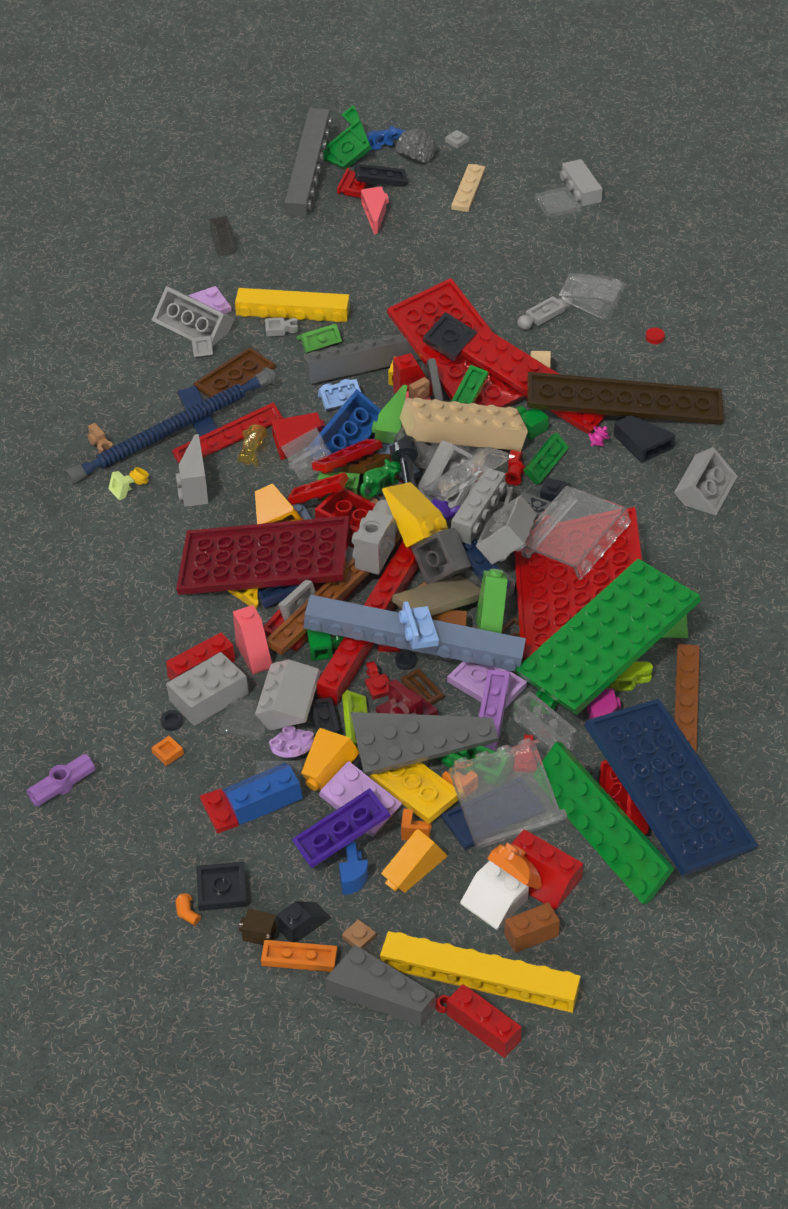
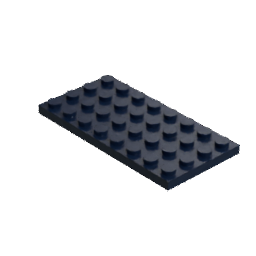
M659 698L586 721L584 724L585 728L681 876L749 853L757 848L758 844Z

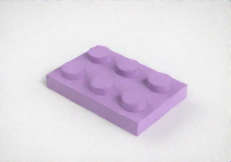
M462 662L447 676V682L482 703L488 670H507L471 662ZM510 672L511 678L505 708L527 687V681Z
M349 761L319 793L321 798L337 810L371 788L391 815L366 832L372 837L377 834L402 805L399 800Z

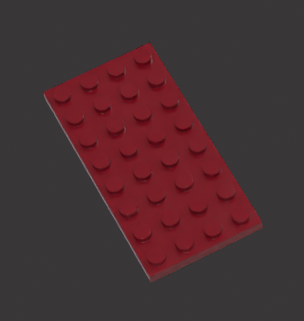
M349 516L187 530L176 587L178 595L299 585L305 580L312 581V583L344 581L350 518Z

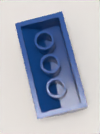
M356 389L305 451L315 460H318L368 439L372 434L373 421H378V414L381 409Z

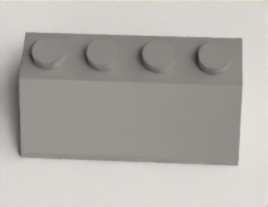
M166 286L152 318V321L190 340L195 337L210 336L212 347L229 333L235 320L234 317Z

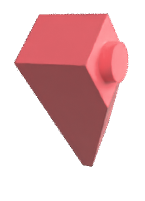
M382 186L361 190V203L374 234L379 232L386 212V204L389 203L388 195L384 193Z

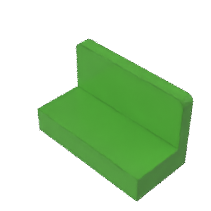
M336 323L296 337L297 340L301 339L306 353L342 342Z

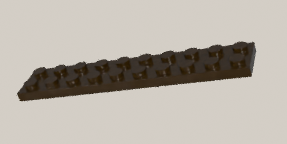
M528 372L527 408L626 417L631 415L637 418L722 425L724 421L722 389L539 372Z

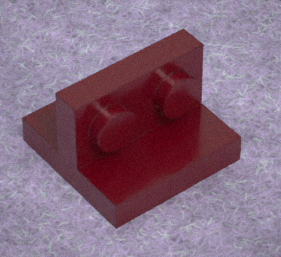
M396 679L388 682L389 701L376 707V713L438 715V710L412 689L406 688Z

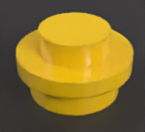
M135 467L129 474L134 483L138 485L147 484L149 481V473L142 468Z

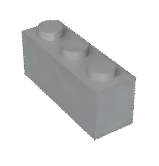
M582 159L562 163V171H560L561 181H565L568 191H572L576 202L579 201L581 206L602 202V187Z

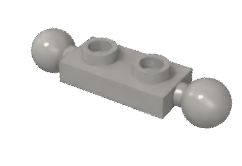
M564 292L558 299L552 296L526 311L525 315L519 317L517 321L518 327L522 330H528L531 328L532 323L539 326L563 313L566 307L572 305V295Z

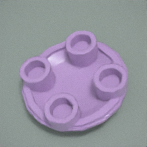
M294 726L284 727L280 734L269 741L270 749L273 754L279 757H297L311 749L314 734L312 731L295 729Z

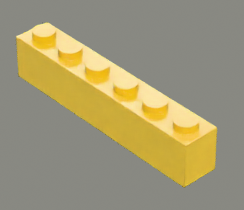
M238 288L235 308L236 315L243 317H284L289 319L296 318L298 320L347 322L350 300L349 294Z

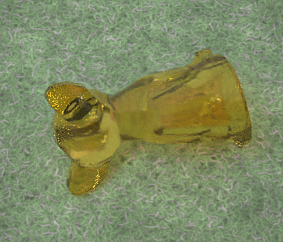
M254 424L242 432L245 438L242 444L243 448L237 457V462H243L244 464L254 463L256 467H259L255 450L267 437V430L260 425Z

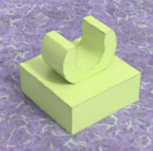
M119 471L112 472L108 489L118 500L126 498L127 492L132 490L129 483H133L134 480L129 475L123 476Z

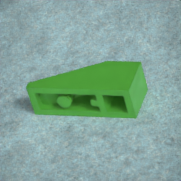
M403 385L380 411L378 421H373L372 433H376V440L389 444L399 441L402 423L400 415L405 402L407 385Z

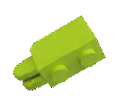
M646 661L634 662L606 689H614V692L632 691L636 684L649 683L652 680V664Z

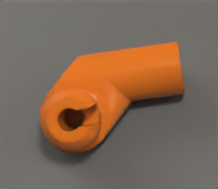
M187 893L178 895L175 901L177 915L195 926L201 920V915L191 910V895Z

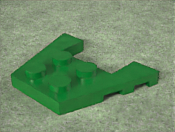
M354 105L341 114L350 126L327 145L326 150H323L324 161L344 170L372 149Z

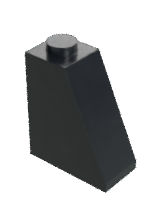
M631 415L614 422L613 436L641 463L674 449L675 435L672 432Z

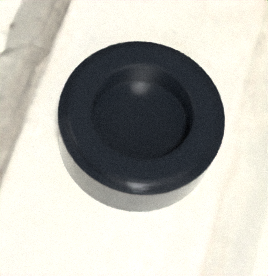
M409 650L400 651L395 656V664L401 670H411L417 664V656Z
M176 710L166 711L161 716V726L165 730L175 731L183 725V716Z

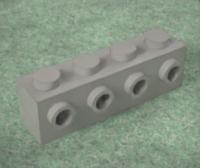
M486 467L453 517L451 528H456L461 542L471 545L485 521L488 520L490 513L497 506L499 499L507 489L505 473Z

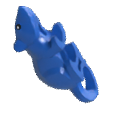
M390 126V129L367 132L366 135L371 145V150L381 149V146L384 144L393 145V140H398L405 130Z

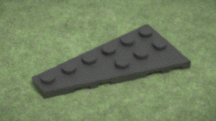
M351 712L364 774L367 776L499 742L492 717Z

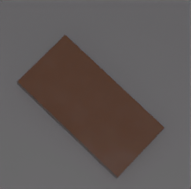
M249 347L193 383V386H196L198 391L210 398L235 386V384L242 386L248 383V380L255 377L265 367L272 370L276 369V364Z

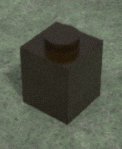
M248 909L245 918L242 917L239 923V932H242V940L264 945V940H273L277 930L276 914Z

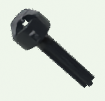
M405 435L390 446L392 461L400 462L403 483L411 482L416 487L412 462L418 458L417 443L415 438Z

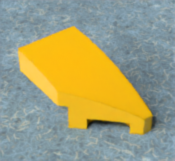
M258 588L228 591L247 605H254L255 609L258 607Z

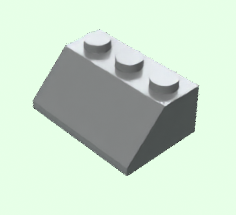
M442 440L417 489L430 502H432L433 498L448 501V507L450 508L460 506L484 462L454 444Z
M712 447L695 454L674 493L685 506L717 515L737 475L716 449Z
M289 659L271 664L255 715L269 730L306 722L321 671L318 668Z

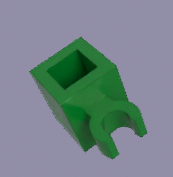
M522 405L515 408L518 410L528 430L526 437L529 440L548 430L549 416L540 409L532 408L527 411Z
M307 629L311 661L331 659L333 657L332 649L337 650L344 636L335 635L330 637L329 633Z

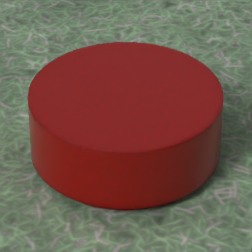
M649 328L646 331L645 339L651 344H660L664 341L665 333L660 328Z

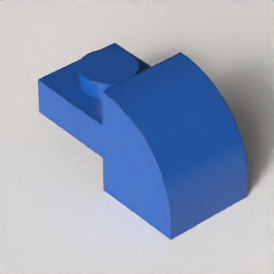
M355 842L346 845L347 862L339 863L343 895L359 891L368 879V860H362L361 850L356 851Z

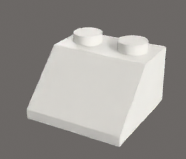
M489 861L476 873L460 904L498 930L505 923V919L510 918L528 900L529 886L524 885Z

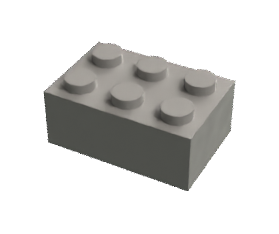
M520 495L489 515L476 547L491 564L497 561H504L514 550L518 552L526 545L525 541L530 535L529 531L534 525L533 521L537 513Z
M222 652L166 683L169 701L194 726L249 694L246 675Z

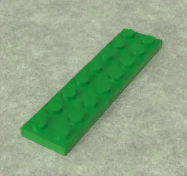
M555 742L531 777L642 904L649 903L675 868L563 743Z

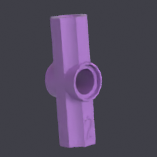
M82 754L67 765L54 766L50 770L48 777L27 789V794L35 806H40L57 794L68 793L72 789L73 784L95 771V765L87 754Z

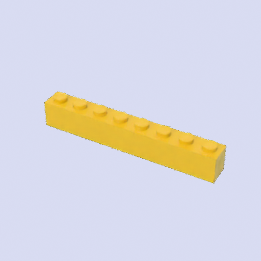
M388 931L380 954L381 961L401 973L456 986L464 984L473 990L573 1013L580 986V976L569 971L562 972L550 969L547 966H536L521 960H511L495 954L480 953L474 949H463L448 943L442 944L426 938L411 937L401 932L394 933Z

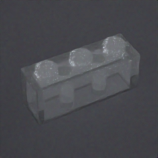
M531 691L514 702L513 720L529 734L534 735L533 737L549 751L555 742H562L569 751L576 748L577 730Z

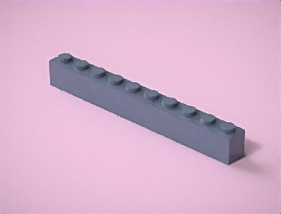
M310 595L303 627L312 631L515 672V669L521 665L526 638L432 620L439 638L438 646L412 649L410 641H407L405 638V625L401 624L398 612Z

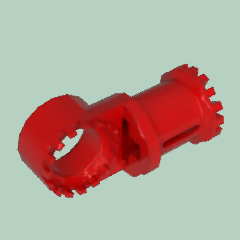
M513 449L510 451L508 472L505 473V482L508 485L513 484V486H517L521 483V475L524 474L523 469L525 468L522 460H520L523 458L521 457L523 456V451Z

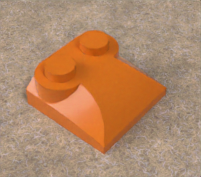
M507 842L506 845L500 844L492 850L487 858L524 885L540 889L542 884L539 873L534 865L524 856L526 852L523 849Z

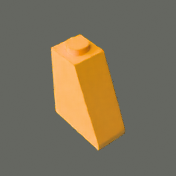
M273 484L255 491L257 524L303 520Z
M319 728L301 772L307 780L306 785L313 791H321L348 761L350 763L354 761L359 755V750L349 737Z
M417 829L381 874L387 879L385 884L396 892L399 888L405 893L448 856L434 841Z

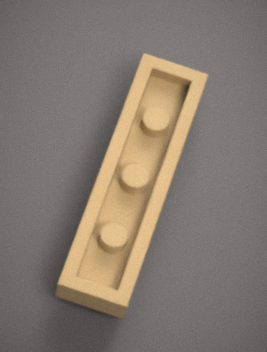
M468 164L452 202V210L469 212L485 173V166Z

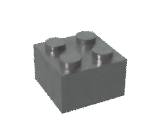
M455 527L439 531L411 547L426 584L450 578L471 567Z

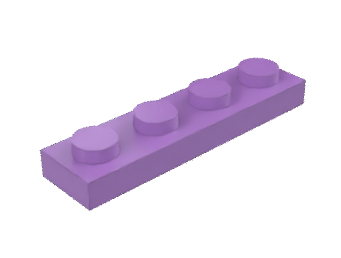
M488 670L479 717L493 718L499 740L511 674L508 671ZM498 742L484 745L483 747L497 752Z

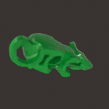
M385 459L384 466L366 471L360 487L362 497L367 500L372 499L379 493H382V489L388 487L386 486L388 483L397 484L399 480L395 478V475L401 472L400 462H391Z

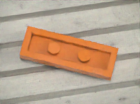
M264 940L261 966L332 972L336 965L338 950L337 946Z

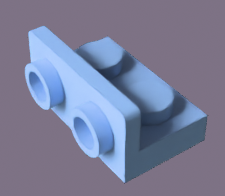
M344 379L337 384L332 385L328 383L319 388L318 398L322 399L326 412L341 408L356 389L360 391L357 379Z
M403 602L402 610L399 611V618L401 624L405 625V638L407 641H410L412 649L438 646L439 638L428 606L410 608L408 602Z

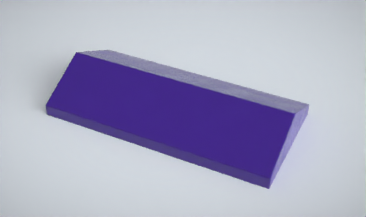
M369 788L294 837L292 841L307 864L313 868L391 815L371 788Z

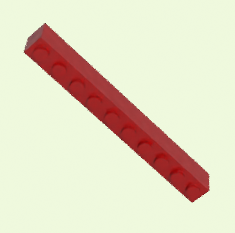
M404 541L400 544L364 606L394 611L396 608V604L392 602L393 595L406 591L419 569L412 548H406ZM344 637L316 683L317 699L332 697L333 704L338 706L342 695L348 689L374 643Z

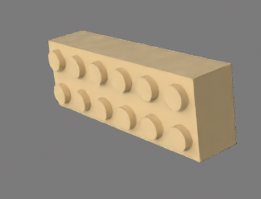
M416 397L405 399L400 415V420L406 434L420 442L441 443L444 440L454 445L521 451L528 433L518 410L513 407L484 406L475 403L464 404L456 401L444 402L437 399L424 400Z

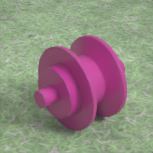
M594 426V434H588L592 442L591 446L605 445L603 440L610 439L609 433L606 431L608 427Z

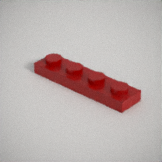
M365 439L311 462L312 469L321 471L322 474L332 473L333 469L345 467L349 462L359 461L362 456L375 454L376 450L382 448V441Z

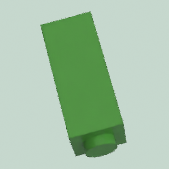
M484 570L475 617L478 629L496 633L502 632L508 579L501 570Z

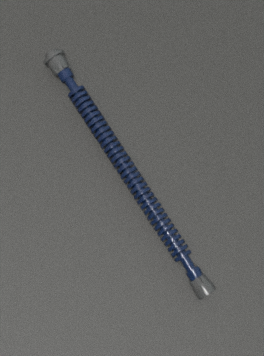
M265 367L255 377L248 380V383L242 386L235 384V386L188 408V410L186 409L162 421V423L160 422L140 432V434L138 433L118 443V445L106 449L96 455V460L65 470V476L73 485L92 473V470L98 467L104 469L106 466L108 467L124 459V457L126 458L146 448V446L148 447L172 433L215 413V411L217 412L244 398L245 393L250 390L254 391L268 385H274L277 378L276 374L272 369Z

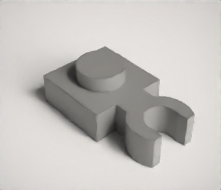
M284 317L265 319L266 337L283 336L285 332L298 333L296 318H291L287 321H284Z

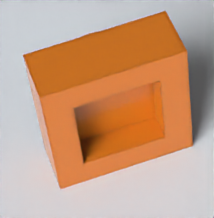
M170 736L151 747L152 753L166 766L184 754L183 748Z

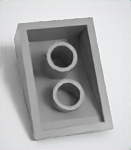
M196 434L179 463L180 473L176 474L177 486L181 485V488H177L179 500H183L184 507L208 504L199 434Z

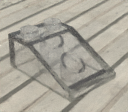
M569 273L558 299L609 321L626 284L610 276Z

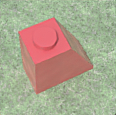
M254 605L233 611L236 646L252 675L268 670L272 661L262 620Z

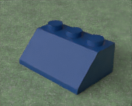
M286 763L222 789L239 825L303 799L299 781L291 766Z

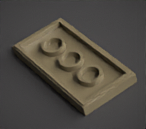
M457 575L394 594L392 602L401 608L403 607V602H408L410 608L428 606L430 615L433 616L479 601L481 588L461 575Z

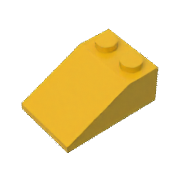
M411 482L382 489L406 548L416 545L439 531L448 529L442 512Z

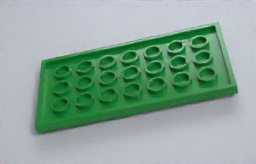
M637 559L523 661L520 667L515 669L516 673L562 706L578 715L699 604L701 597L696 592L649 564Z

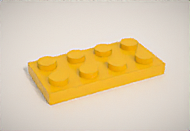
M421 762L368 776L399 800L405 807L413 809V813L428 824L461 798V791Z

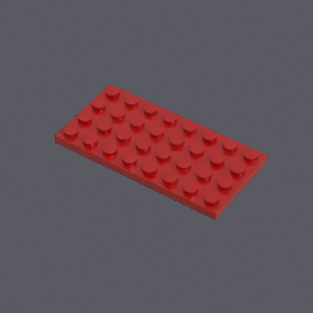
M450 278L387 308V314L425 365L428 359H436L440 385L452 400L469 366L481 367L462 355H459L455 361L449 359L424 343V335L445 312L477 332L482 327L491 332L492 330L453 279ZM489 373L475 404L506 408L527 396Z

